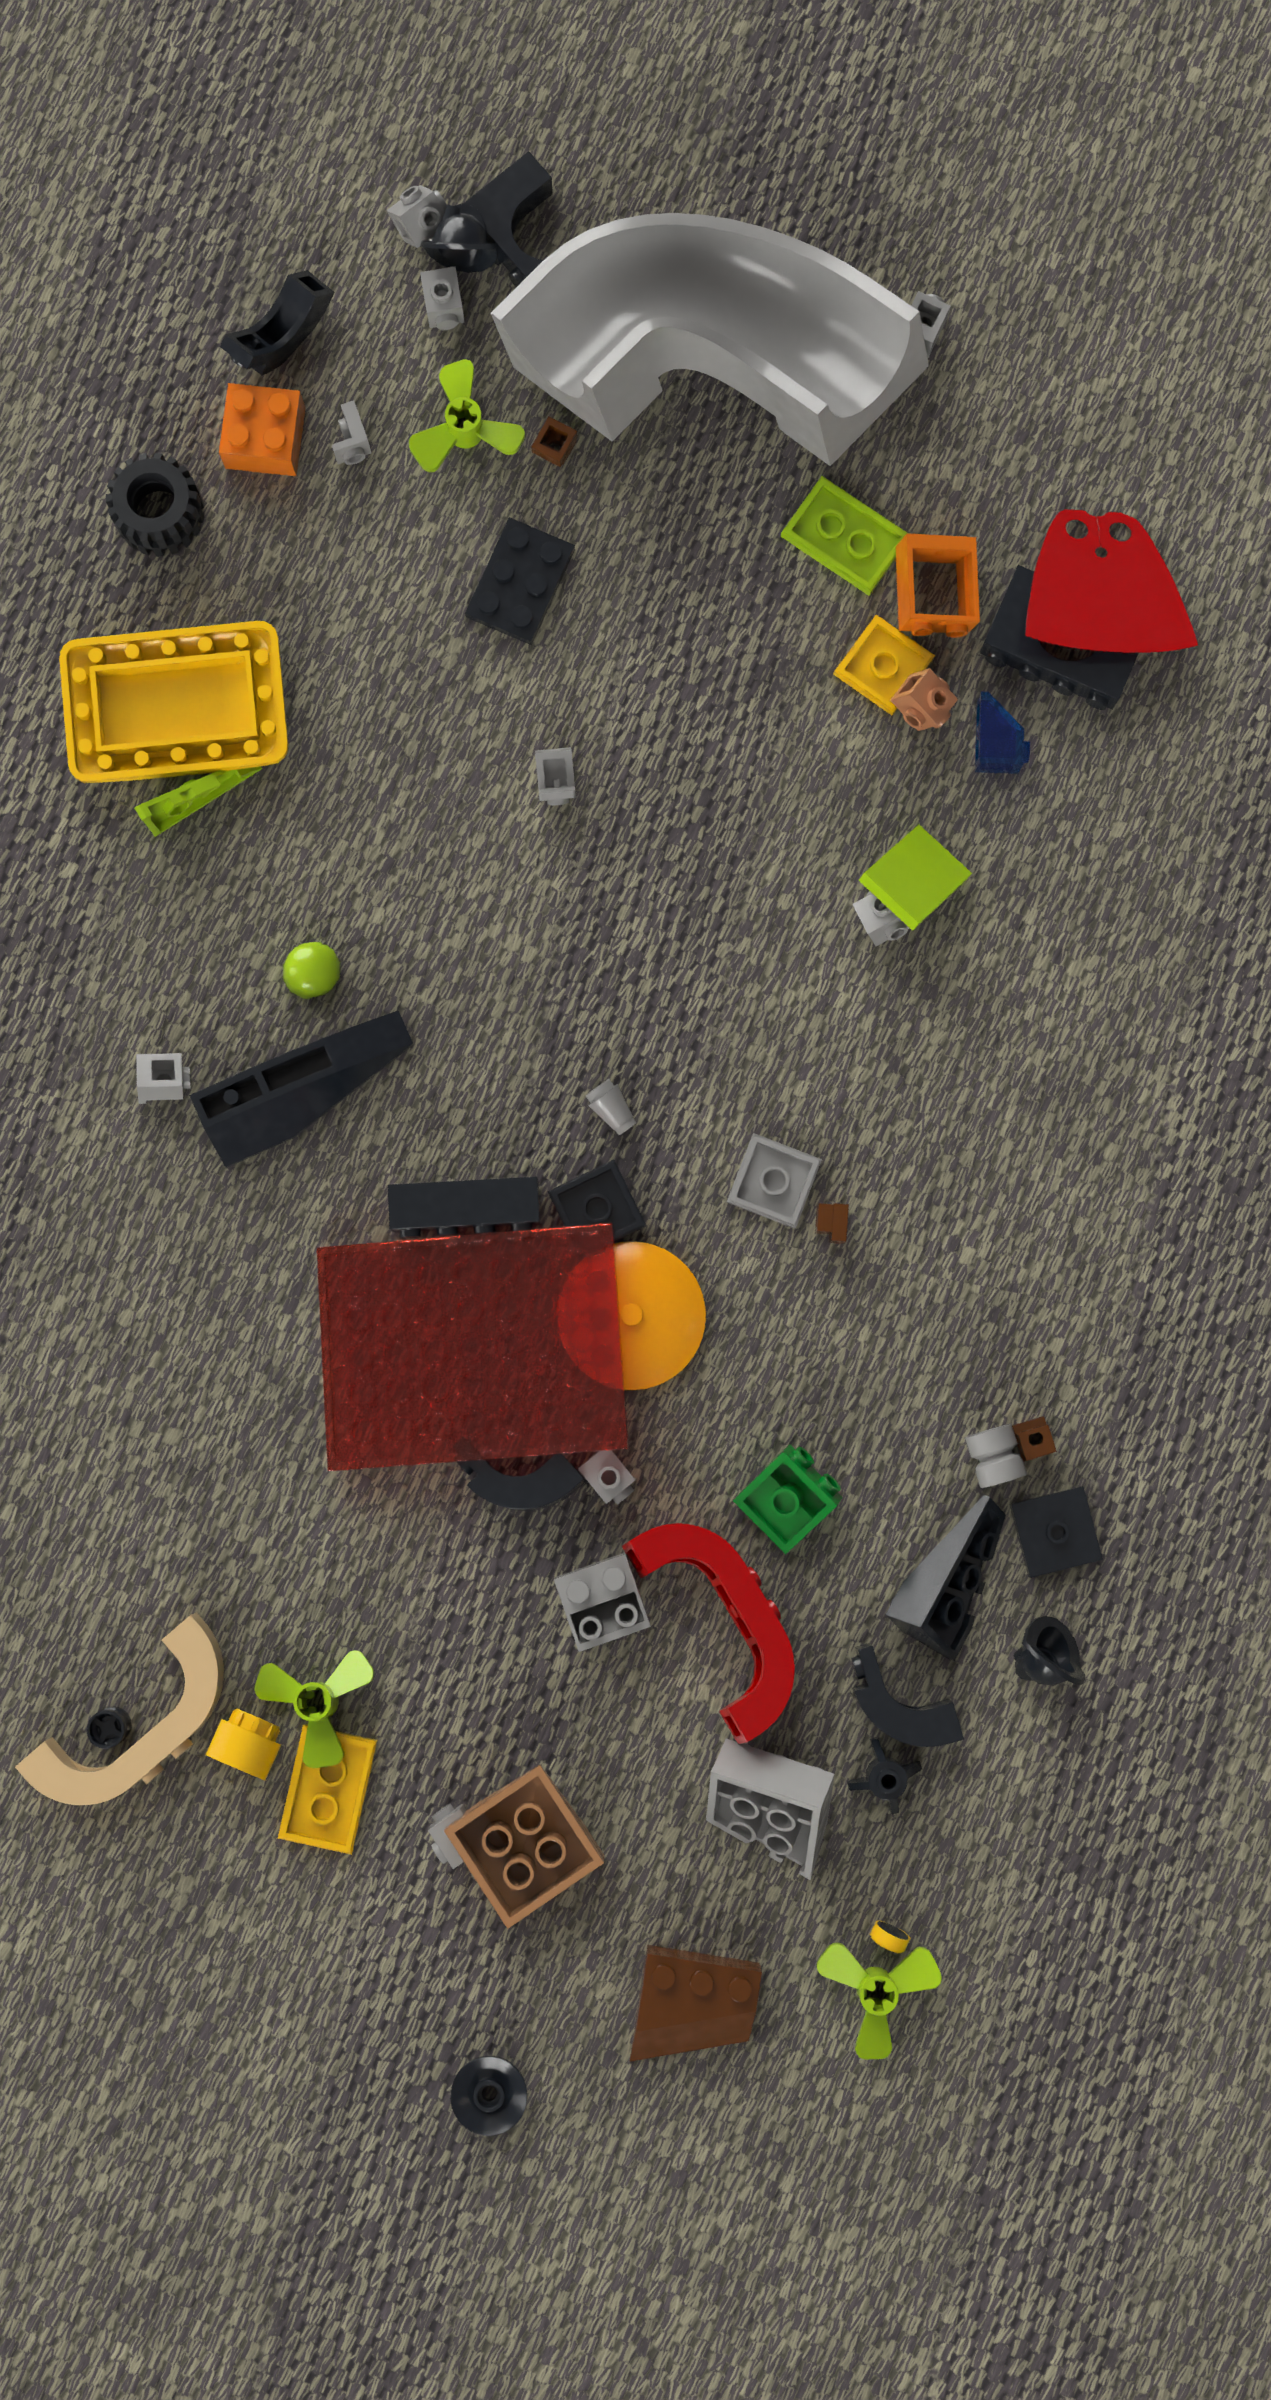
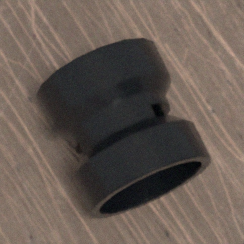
M116 1706L107 1707L90 1718L87 1725V1736L96 1747L102 1749L112 1748L129 1736L132 1728L131 1719L122 1708Z

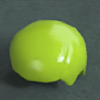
M308 942L298 945L288 954L283 965V980L289 991L303 999L309 1000L313 997L326 995L333 989L340 978V961L336 953L328 945L321 942Z

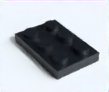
M509 517L465 612L466 618L532 645L573 556L575 545Z

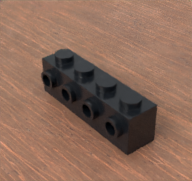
M537 1177L388 1185L389 1229L392 1232H399V1238L421 1237V1231L436 1230V1236L459 1235L458 1229L473 1228L474 1234L496 1233V1227L510 1226L511 1232L533 1231V1225H541L539 1180Z

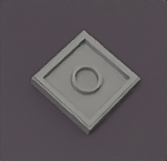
M753 1133L727 1203L795 1229L822 1159Z

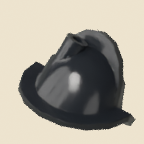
M467 203L455 206L447 205L432 241H421L420 247H423L428 255L440 265L447 268L456 267V271L467 273L482 272L492 267L499 255L498 243L487 242V228L483 216L475 206Z
M1040 1616L1033 1619L1025 1629L1023 1645L1014 1653L1016 1674L1021 1679L1035 1681L1043 1685L1055 1686L1065 1681L1076 1685L1084 1684L1085 1674L1080 1668V1653L1075 1638L1067 1626L1057 1618Z

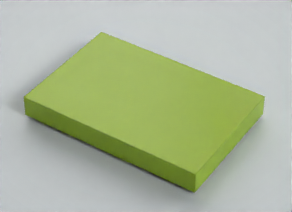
M821 476L781 532V537L870 596L895 561V547L907 532Z
M918 824L865 871L859 881L911 930H914L950 897L972 873Z

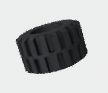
M147 453L139 454V461L133 462L132 458L125 461L127 467L124 470L120 467L115 470L116 481L109 480L107 488L111 494H106V503L109 507L108 513L122 538L134 550L138 546L142 554L149 556L150 550L153 549L156 557L164 556V550L169 549L173 555L179 552L177 548L179 544L182 543L187 548L192 543L189 538L190 534L197 537L201 531L197 522L203 523L204 521L202 511L204 508L203 500L193 477H191L184 465L179 466L176 459L169 457L166 461L163 454L154 453V458H149ZM164 491L174 495L172 506L162 516L144 518L137 515L139 503L148 494Z

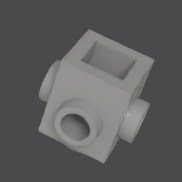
M421 185L412 186L400 195V201L386 211L402 239L406 243L418 248L421 241H432L437 226L443 218L447 204L437 190L432 191Z
M870 891L866 897L852 904L875 946L887 940H897L904 936L909 929L903 921Z

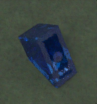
M981 691L976 702L975 772L1018 774L1024 763L1029 762L1030 741H1024V728L989 692Z

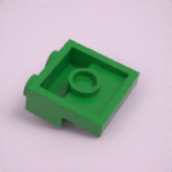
M790 1444L733 1500L785 1555L836 1508L843 1498L838 1493L841 1490L838 1482L829 1474L821 1476L811 1466L814 1464L812 1456L804 1448L797 1447L794 1449Z

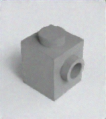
M456 267L420 272L429 327L450 330L459 323H465Z
M608 1445L578 1468L606 1504L613 1499L618 1505L635 1491L630 1484L636 1479Z

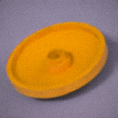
M619 1242L594 1251L573 1269L560 1294L557 1322L560 1338L566 1352L583 1373L608 1387L621 1390H642L665 1383L688 1365L697 1352L703 1338L706 1309L703 1294L695 1276L678 1257L661 1247L649 1243Z

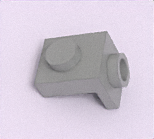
M571 747L535 751L539 800L547 801L548 805H564L569 803V798L576 797Z
M450 1803L432 1816L435 1822L430 1825L428 1832L435 1841L431 1846L442 1864L448 1862L452 1869H454L464 1861L445 1834L444 1829L465 1814L466 1809L463 1804L454 1809Z

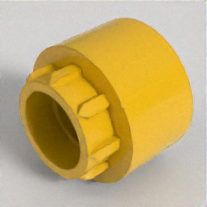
M235 1709L232 1711L228 1721L221 1719L205 1755L266 1781L281 1747V1744L275 1742L280 1732L279 1726L240 1709Z

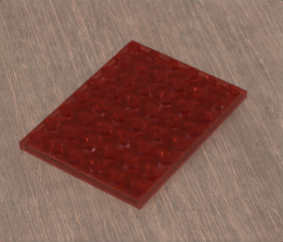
M612 1223L317 1248L327 1467L329 1472L629 1449L614 1229Z

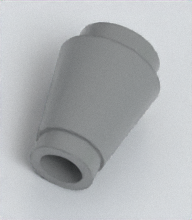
M607 1079L586 1095L590 1102L588 1106L615 1130L618 1135H621L636 1124L618 1084L613 1085L610 1079Z

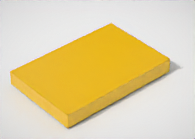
M304 1724L278 1839L352 1855L378 1740L335 1731L344 1751L342 1761L334 1766L310 1768L303 1762L308 1725Z

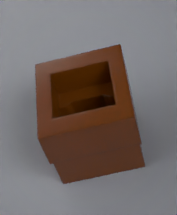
M548 416L531 446L532 453L561 467L562 464H565L576 444L577 431ZM555 443L561 446L562 448L561 450L557 451L551 448L549 445Z
M819 1203L816 1209L815 1234H828L829 1243L844 1244L847 1239L849 1204Z
M1044 1416L1012 1425L1018 1443L1016 1447L1023 1462L1057 1452ZM1040 1433L1042 1443L1032 1446L1029 1442V1435Z

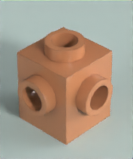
M929 668L910 674L890 701L903 714L904 720L910 726L920 731L931 727L939 728L946 723L951 716L950 710L958 699L950 691L947 682L938 677Z

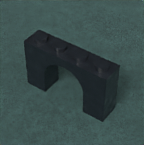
M529 151L464 202L475 206L483 216L487 228V242L498 243L499 255L494 263L498 266L503 264L509 270V278L515 287L544 261L526 254L519 248L513 237L515 229L527 214L553 194L552 177Z
M1018 565L980 650V654L986 656V661L994 666L1005 667L1008 665L1019 670L1020 676L1027 680L1036 682L1041 679L1053 684L1052 688L1060 694L1071 696L1074 693L1081 696L1093 708L1105 710L1107 707L1113 710L1122 694L1139 653L1096 651L1090 657L1078 661L1061 660L1049 654L1038 640L1025 636L1034 571Z

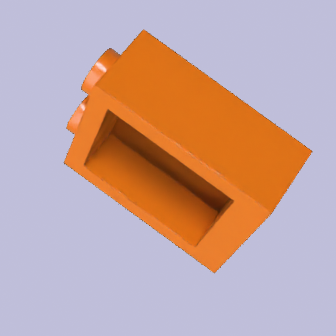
M907 533L895 547L899 631H911V634L914 636H927L933 632L946 633V636L951 638L966 636L980 622L976 537ZM913 562L956 564L958 615L915 614Z

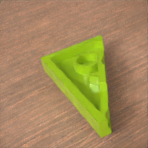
M262 767L230 771L218 770L200 779L189 780L179 788L144 802L134 809L156 837L254 775Z

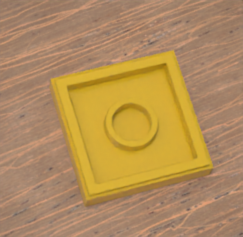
M876 614L836 668L833 675L890 715H893L898 708L890 701L910 674L927 669L935 655Z

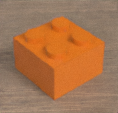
M228 383L219 454L225 469L297 476L305 416V405L300 391Z

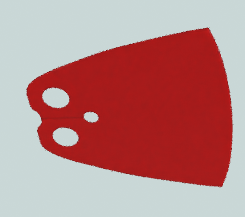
M1073 509L1060 511L1056 515L1047 531L1036 563L1028 605L1025 636L1059 646L1104 652H1166L1198 646L1195 632L1171 573L1152 539L1137 519L1121 512H1108L1103 516H1092L1084 510ZM1071 520L1081 521L1087 526L1088 534L1084 538H1073L1067 533L1066 524ZM1114 523L1127 525L1131 530L1130 539L1126 541L1114 539L1109 532L1110 526ZM1101 546L1106 549L1107 556L1103 558L1098 557L1095 549Z

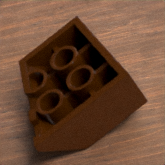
M647 1945L630 2062L749 2041L757 2009L762 1975L760 1963Z

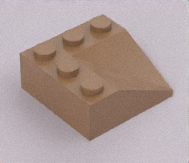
M538 1765L466 1810L461 1818L444 1829L445 1834L507 1929L604 1864L605 1855L541 1765Z

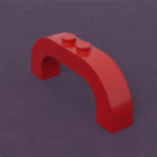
M691 1524L661 1525L638 1535L622 1545L640 1578L645 1577L663 1565L676 1562L690 1564L707 1576L749 1646L754 1659V1675L749 1688L737 1700L719 1710V1713L738 1744L749 1742L768 1729L781 1715L790 1698L794 1683L795 1664L789 1638L779 1621L781 1614L775 1603L770 1599L767 1600L759 1588L762 1584L756 1571L752 1567L746 1566L738 1552L725 1539L708 1529Z

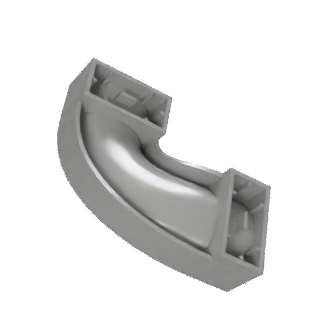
M684 213L645 214L614 220L589 229L564 243L542 261L491 312L513 367L610 441H613L663 391L658 377L673 369H689L714 377L759 404L776 417L781 431L831 466L929 366L920 311L851 265L817 247L761 226L709 215Z

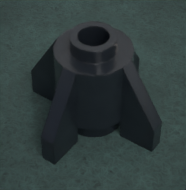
M877 1737L871 1738L870 1742L875 1759L869 1763L864 1777L847 1781V1785L850 1791L871 1790L875 1796L882 1800H887L890 1812L893 1815L899 1813L897 1798L904 1793L907 1787V1780L920 1772L922 1766L920 1761L901 1766L895 1759L884 1756ZM886 1774H892L894 1777L890 1778L891 1784L884 1786L881 1782L882 1777Z

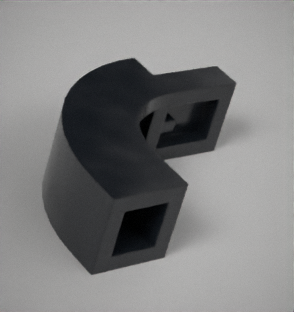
M308 270L289 274L278 298L267 314L248 329L225 334L220 347L231 356V360L238 366L246 369L253 368L261 376L268 374L281 366L315 329L335 292Z
M463 1437L453 1446L459 1454L455 1461L468 1475H471L474 1471L477 1473V1476L467 1486L481 1498L503 1508L519 1511L544 1509L565 1500L587 1481L560 1451L531 1474L508 1476L497 1471L467 1438Z
M870 1643L855 1647L857 1656L851 1658L857 1679L864 1678L866 1684L852 1687V1691L859 1706L876 1727L900 1742L920 1747L942 1746L964 1740L954 1704L950 1699L925 1706H908L896 1701L885 1688L873 1646Z

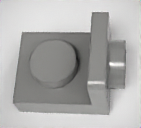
M353 400L341 404L344 418L338 420L344 441L332 445L337 464L344 462L347 465L357 464L365 459V455L371 454L370 445L355 401Z

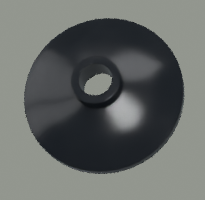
M497 2056L478 2057L466 2063L455 2076L451 2087V2106L458 2121L469 2131L483 2136L499 2135L513 2128L521 2119L527 2104V2086L521 2072L508 2060ZM486 2086H493L497 2091V2095L492 2099H488L483 2095L482 2090Z

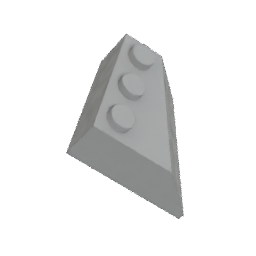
M726 1738L711 1770L706 1821L744 1843H750L755 1840L761 1842L770 1850L768 1855L770 1858L779 1863L783 1861L784 1857L789 1858L802 1866L799 1874L811 1880L828 1821L835 1774L824 1771L819 1767L809 1766L788 1759L782 1755L751 1747L746 1743L738 1744L736 1741Z

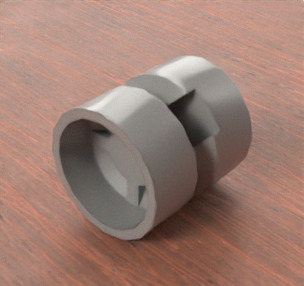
M1012 1424L1002 1425L964 1437L970 1457L979 1459L980 1462L975 1468L980 1488L994 1486L1027 1475L1020 1454L1012 1452V1449L1018 1444Z

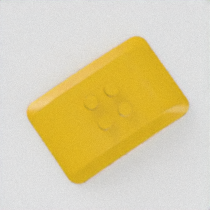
M249 621L74 639L63 645L60 651L59 662L68 767L71 774L82 783L155 779L213 773L218 770L230 771L279 763L288 753L289 744L279 638L275 628L265 621Z

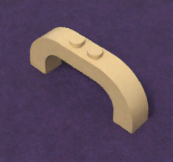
M197 1612L188 1616L162 1639L163 1643L177 1658L184 1672V1692L176 1708L112 1764L104 1767H87L78 1764L66 1754L53 1737L44 1741L15 1766L33 1788L46 1797L65 1804L92 1805L106 1802L126 1792L140 1780H143L147 1785L164 1770L160 1764L170 1754L177 1759L193 1745L189 1738L205 1724L213 1713L219 1701L224 1680L221 1649L213 1632Z

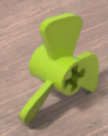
M463 359L448 364L439 373L441 386L450 402L445 410L446 423L415 433L409 439L411 454L422 469L427 472L437 471L454 445L464 449L472 448L482 439L503 454L513 455L518 452L525 439V431L520 425L482 420L479 405L471 399L474 366L470 360ZM465 418L463 428L456 427L458 424L457 420Z
M354 1650L344 1657L326 1683L310 1682L302 1685L276 1664L267 1663L259 1671L254 1690L257 1697L261 1700L293 1703L298 1716L309 1721L303 1752V1762L306 1766L310 1768L334 1766L339 1764L344 1757L343 1748L330 1720V1717L334 1715L338 1708V1697L369 1684L373 1680L374 1669L362 1652ZM322 1689L325 1705L324 1711L317 1712V1708L314 1706L308 1708L307 1699H313L315 1697L314 1691Z
M841 1943L830 1944L819 1957L816 1964L817 1970L822 1976L856 1988L866 2013L855 2043V2051L859 2058L865 2060L884 2059L890 2055L892 2042L886 2014L896 2007L899 1994L937 1988L942 1979L941 1972L931 1952L924 1947L915 1948L889 1973L880 1967L864 1969L846 1946ZM875 1982H884L883 1989L887 1996L880 2001L879 1998L872 1997L865 1998L867 1997V1990L874 1991L876 1989Z

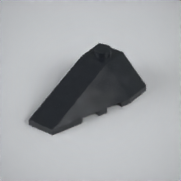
M983 1495L903 1581L885 1614L902 1632L952 1661L956 1660L972 1629L975 1616L968 1614L974 1592L982 1594L986 1583L981 1581L983 1561H990L993 1558L1006 1514L991 1497Z

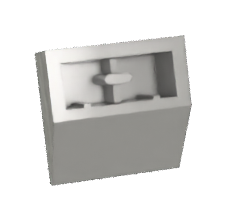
M625 1552L554 1578L579 1652L651 1627Z

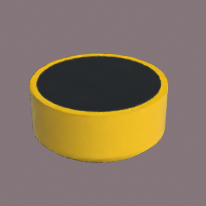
M880 1920L875 1922L870 1932L874 1942L895 1953L905 1952L910 1941V1937L904 1931Z

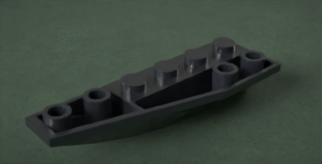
M395 1011L289 1051L189 1096L205 1132L224 1166L228 1168L295 1138L414 1044L399 1011Z

